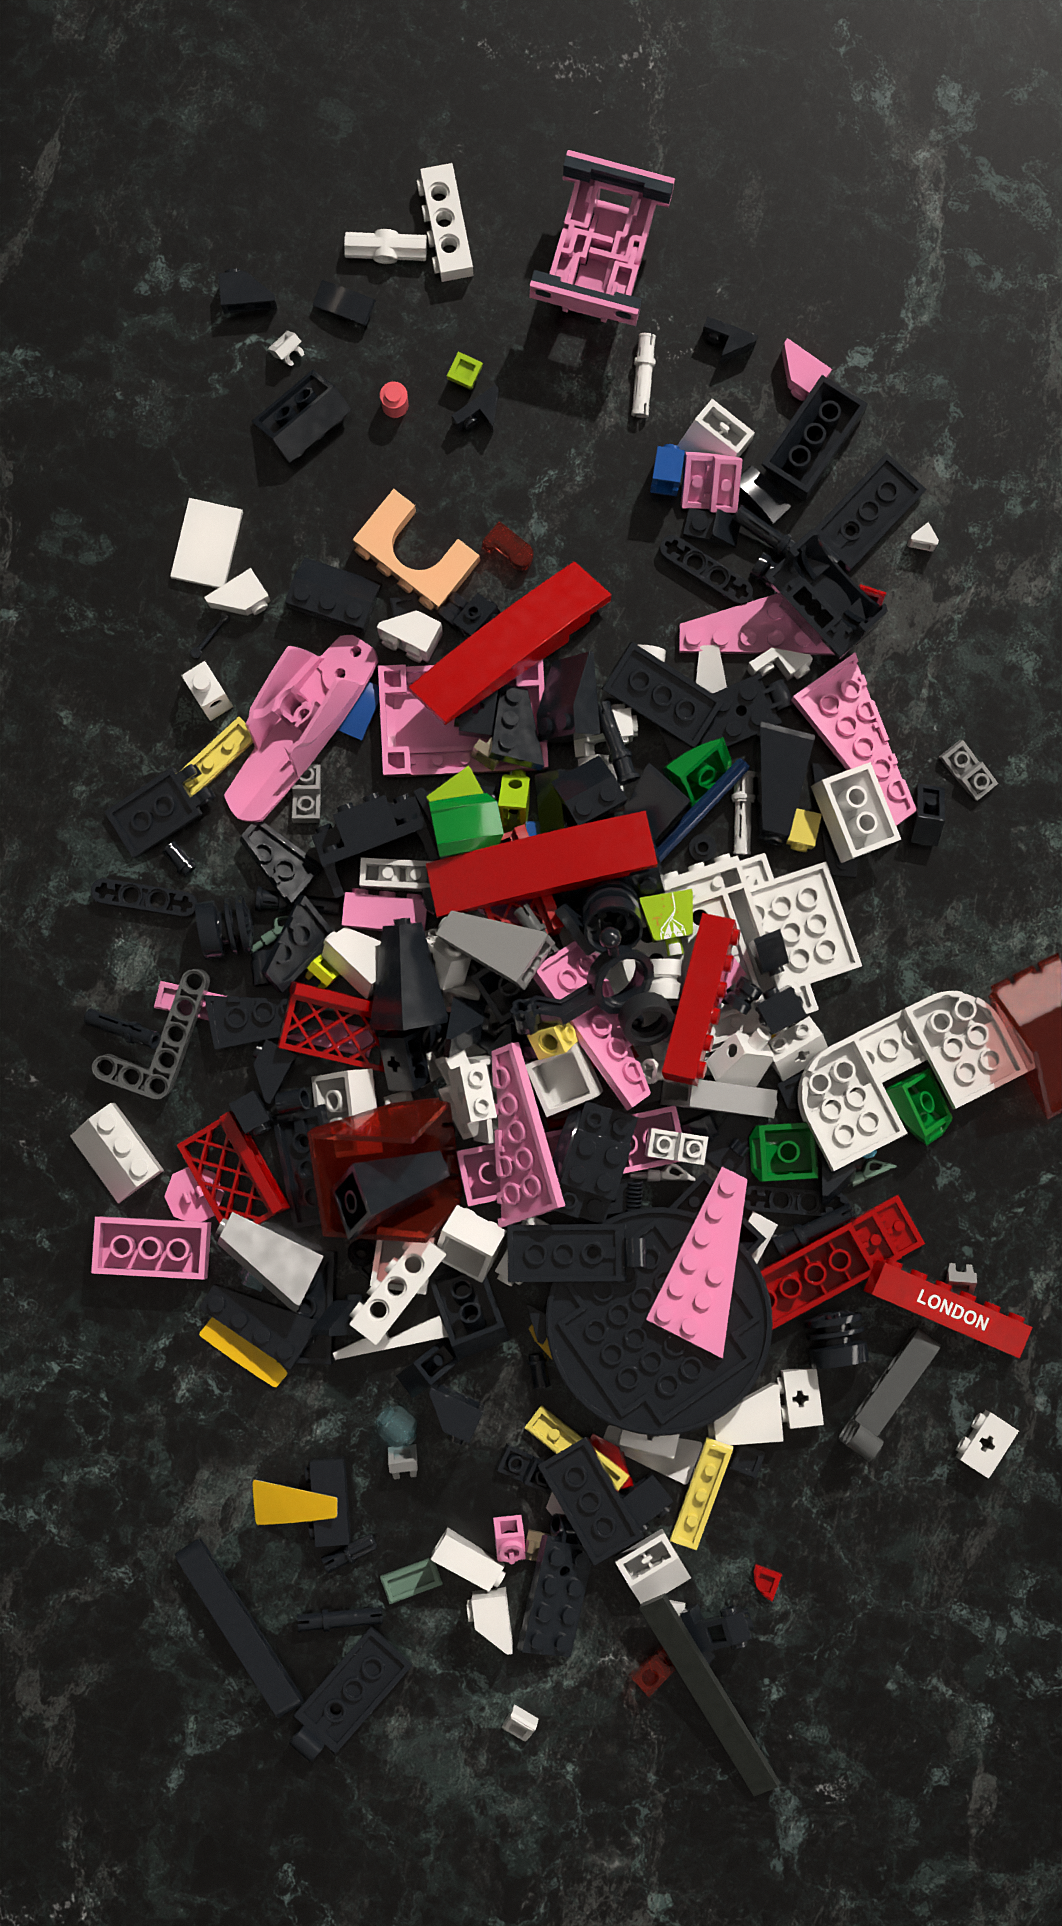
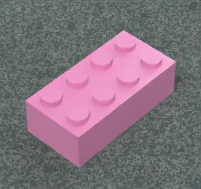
M95 1217L91 1273L207 1279L211 1222Z

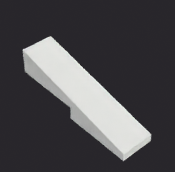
M438 1315L389 1338L386 1332L377 1345L364 1337L334 1351L333 1355L335 1360L444 1338L448 1337L441 1315Z

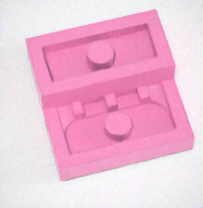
M685 452L681 507L709 509L710 512H716L717 509H721L726 513H736L739 501L742 458L711 453Z

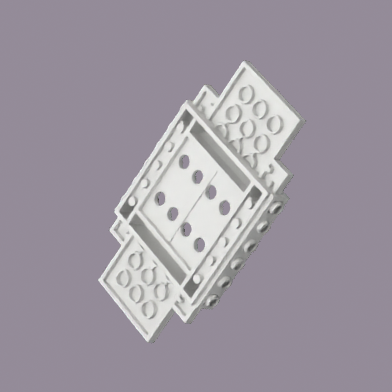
M765 853L741 861L738 855L730 857V854H725L714 858L715 863L704 866V863L701 862L689 866V872L678 875V872L674 871L664 875L665 893L692 889L693 913L696 910H703L707 914L735 919L737 929L741 930L739 943L737 946H733L731 954L747 975L744 977L758 986L763 993L775 986L778 989L786 985L792 986L795 989V994L802 998L804 1002L802 1007L806 1014L819 1010L810 985L811 983L862 967L827 862L774 879ZM641 912L643 928L647 926ZM693 922V935L681 938L684 950L682 955L668 957L665 941L644 943L640 939L637 945L632 948L645 953L649 957L654 953H658L664 959L681 960V976L677 978V981L681 983V994L699 925ZM564 926L559 934L563 948L575 941ZM780 929L789 963L783 966L785 971L772 977H769L768 973L761 975L749 943L757 937ZM626 959L617 963L606 975L605 979L610 981L614 995L623 990L632 979L636 968L634 959ZM736 983L730 986L728 989L734 991V989L736 988ZM763 995L751 1003L752 1008L747 1015L739 1012L730 1004L720 1003L718 1006L721 1009L718 1025H713L711 1035L714 1036L711 1052L716 1051L734 1033L752 1035L758 1027L767 1030L764 1025L760 1024L758 1020L759 1014L755 1011L754 1006L755 1002L764 998ZM680 1000L668 1001L670 1007L679 1006ZM658 1011L642 1014L644 1018L643 1027L651 1025ZM789 1027L777 1032L776 1036L785 1033ZM664 1041L651 1046H636L633 1044L640 1056L635 1060L640 1062L641 1066L644 1060L649 1058L662 1061L666 1057L669 1044ZM706 1051L705 1059H708L711 1055L710 1052Z

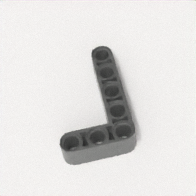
M197 968L188 970L183 974L150 1067L114 1054H105L96 1058L92 1064V1071L95 1077L152 1099H161L169 1095L174 1088L205 999L204 995L207 994L210 985L208 973L203 969ZM192 974H197L202 979V985L199 989H194L190 985L189 979ZM183 1000H188L193 1006L190 1015H185L180 1009V1004ZM174 1026H178L183 1030L184 1035L181 1041L174 1040L171 1035V1030ZM165 1052L172 1054L174 1057L172 1067H167L162 1062V1056ZM104 1059L110 1061L113 1065L111 1074H106L101 1069V1063ZM129 1069H134L139 1074V1080L136 1084L131 1083L127 1078ZM156 1078L163 1080L165 1083L163 1093H158L153 1088V1081Z
M916 1328L846 1424L838 1439L870 1462L884 1443L878 1435L935 1357L941 1344L921 1329Z

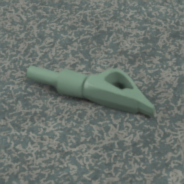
M279 915L274 919L273 929L262 935V939L253 945V952L258 951L265 945L269 946L279 937L284 925L279 926V921L288 919L289 915Z
M869 1159L865 1162L863 1170L855 1173V1179L849 1185L852 1184L854 1187L869 1178L889 1171V1169L897 1168V1166L876 1159ZM870 1164L881 1165L879 1169H869Z

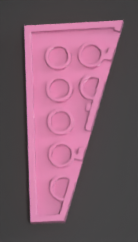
M778 593L679 625V653H699V651H703L700 649L703 645H718L720 654H763L770 648H777L809 655H835L823 641L816 646L780 607L783 598Z
M853 653L794 695L791 701L846 770L871 762L897 826L916 811V807L906 781L900 775L897 767V758L895 753L892 754L888 744L889 738L875 702L871 700L868 693L865 676L861 675L856 653Z
M573 941L542 962L533 979L546 997L562 999L587 984L590 966L599 956V953L593 952L591 955L586 956L577 942ZM604 979L602 985L604 997L614 995L610 981ZM596 1005L570 1021V1024L575 1029L579 1044L627 1111L651 1094L640 1062L635 1060L630 1046L633 1044L624 1037L619 1024L618 1014H609Z
M519 1042L510 1043L492 1051L493 1086L497 1088V1104H494L496 1114L498 1115V1130H495L496 1174L500 1177L501 1192L497 1193V1203L501 1204V1218H498V1227L500 1228L565 1206Z
M721 1167L646 1320L723 1358L747 1186L746 1178L724 1167Z

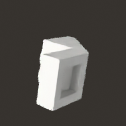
M770 648L749 662L747 671L751 676L761 673L763 677L775 668L774 664H776L787 681L794 676L796 679H799L810 671L809 666L813 658L809 654Z

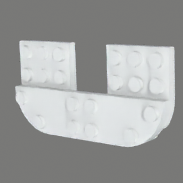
M959 991L940 992L827 1047L808 1063L798 1086L799 1110L803 1121L807 1122L831 1171H835L907 1134L882 1082L928 1060L953 1109H956L1028 1072L1002 1020L989 1004L978 997L975 998Z

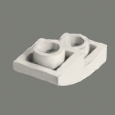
M649 1128L644 1156L704 1165L708 1137Z

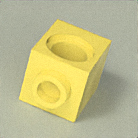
M796 809L792 829L786 844L791 845L792 850L807 852V849L812 850L815 847L822 814Z
M543 1022L539 1024L536 1033L527 1035L538 1060L566 1053L578 1041L575 1029L570 1022L564 1026Z

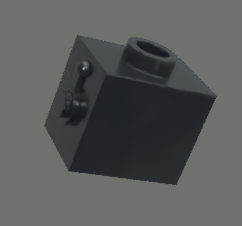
M477 593L453 620V623L463 635L462 638L466 640L501 612L494 602Z
M789 985L781 989L775 986L762 993L764 998L754 1003L755 1011L759 1014L758 1020L760 1024L764 1025L772 1035L807 1016L802 1007L804 1003L802 998L796 995L795 989Z

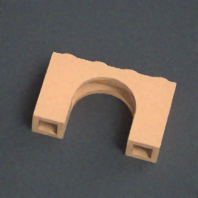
M393 489L353 538V543L356 547L355 552L365 560L371 558L377 563L376 568L385 576H394L399 580L397 584L405 592L410 594L413 591L420 597L419 602L427 609L432 610L435 608L438 610L441 606L446 605L448 597L458 590L478 565L480 556L457 539L439 563L429 569L414 570L401 564L393 552L394 542L401 530L416 513V509L413 503Z

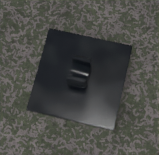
M729 1113L719 1126L720 1135L715 1137V1141L707 1143L705 1158L719 1169L724 1167L746 1178L748 1181L753 1175L750 1162L749 1136L756 1126L741 1115Z

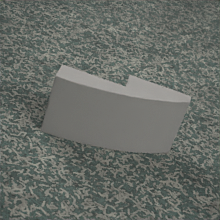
M959 740L939 756L957 781L975 800H979L998 784L984 763L977 760L963 740Z
M311 764L292 786L293 823H320L321 765Z

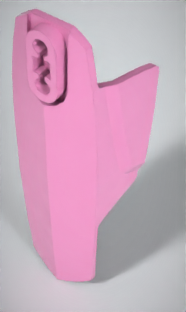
M343 635L321 656L293 646H288L250 707L249 718L245 726L253 740L254 750L224 794L229 808L239 820L245 822L263 821L315 760L342 724L372 676L379 662L373 647L354 635ZM361 651V654L356 657V654Z

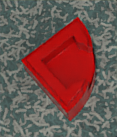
M754 1564L753 1578L758 1590L765 1598L773 1601L782 1574Z

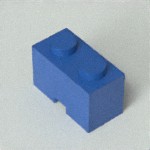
M664 444L663 447L658 446L650 489L651 493L677 497L685 450H680L679 446L673 444Z

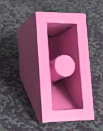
M787 338L782 348V356L788 388L791 389L794 397L804 401L821 375L829 378L832 369Z

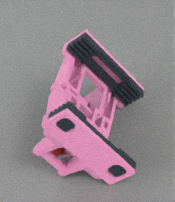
M568 150L563 165V180L575 183L550 274L534 270L530 283V298L562 306V311L564 312L571 310L601 318V322L606 323L607 319L636 326L642 299L631 295L656 205L669 208L675 178ZM600 189L631 196L630 208L599 200ZM579 263H580V267H579V271H578V274H577L576 282H575V285H573V284H574L575 277H576V273H577V270H578V266H579Z

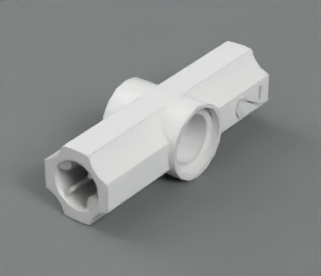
M391 229L376 230L375 233L346 232L345 258L373 259L383 264H392L397 262V260L426 261L427 235L398 234V232Z

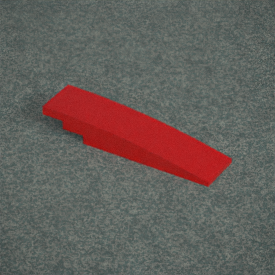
M574 561L467 638L408 687V691L446 725L568 643L569 635L590 622V615L609 603L612 594Z
M646 811L538 834L426 863L437 918L448 916L450 911L464 913L590 887L601 881L629 876L631 872L658 866Z
M898 1195L857 1216V1219L847 1222L813 1240L806 1247H801L760 1270L770 1296L772 1330L868 1278L876 1260L886 1263L887 1258L897 1261L902 1256L925 1244Z

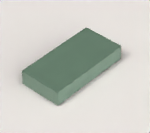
M431 1557L380 1576L389 1604L443 1584L437 1565L431 1560Z

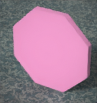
M187 1167L174 1173L164 1196L173 1216L184 1221L203 1222L215 1216L190 1168ZM203 1169L202 1176L205 1181L214 1183L216 1173ZM221 1189L217 1190L215 1198L218 1205L221 1204L224 1196V1191Z

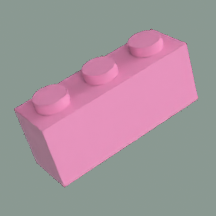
M352 888V893L345 892L342 926L343 928L382 931L383 926L394 924L393 919L410 918L411 923L422 922L423 929L426 931L428 911L422 903V895L407 894V898L396 897L395 892L379 891V895H370L366 889Z

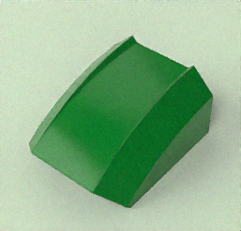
M722 737L683 753L661 770L666 778L690 799L688 808L691 809L732 766V761Z
M488 793L429 802L440 859L500 844L504 832L498 802Z
M930 1068L912 1073L885 1089L901 1122L926 1146L943 1135L952 1121V1115Z
M807 1123L760 1125L754 1128L749 1136L751 1171L760 1182L819 1178L817 1142Z

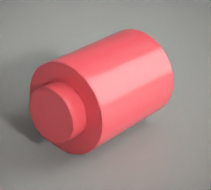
M398 382L385 384L380 391V400L384 413L392 418L403 416L409 406L406 388Z

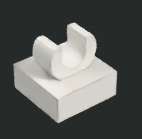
M286 331L268 348L275 358L283 359L284 363L290 366L294 365L289 357L292 351H296L299 356L304 355L302 348L297 346L302 341L295 333Z

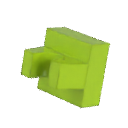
M458 352L447 374V379L472 390L483 367V363Z

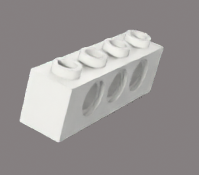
M453 164L420 169L421 179L417 180L419 196L425 195L426 205H422L424 221H430L431 231H427L429 247H435L436 256L432 257L435 274L440 273L442 282L473 276V265ZM443 194L446 198L442 201H435L433 196ZM442 219H447L451 222L447 227H441L437 223ZM447 245L456 247V250L452 253H446L442 249Z
M361 858L359 885L361 889L422 892V888L430 887L426 863L433 861Z
M421 1233L417 1237L411 1235L402 1246V1249L405 1250L399 1260L395 1257L384 1269L388 1273L382 1282L376 1280L367 1291V1294L371 1297L364 1305L359 1302L349 1315L353 1318L350 1325L375 1345L378 1344L447 1254ZM415 1256L420 1259L422 1266L418 1272H410L406 1268V1260L409 1257ZM393 1279H399L404 1284V1291L399 1295L392 1294L388 1289V1284ZM374 1302L385 1304L387 1309L385 1316L376 1317L372 1314L371 1306Z

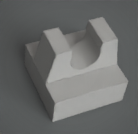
M950 1263L945 1283L952 1286L951 1292L959 1295L962 1290L973 1295L977 1285V1273H974L972 1265L966 1264L964 1272H957L955 1263Z
M416 1444L388 1447L389 1472L392 1473L394 1479H400V1472L410 1471V1477H416L418 1470Z

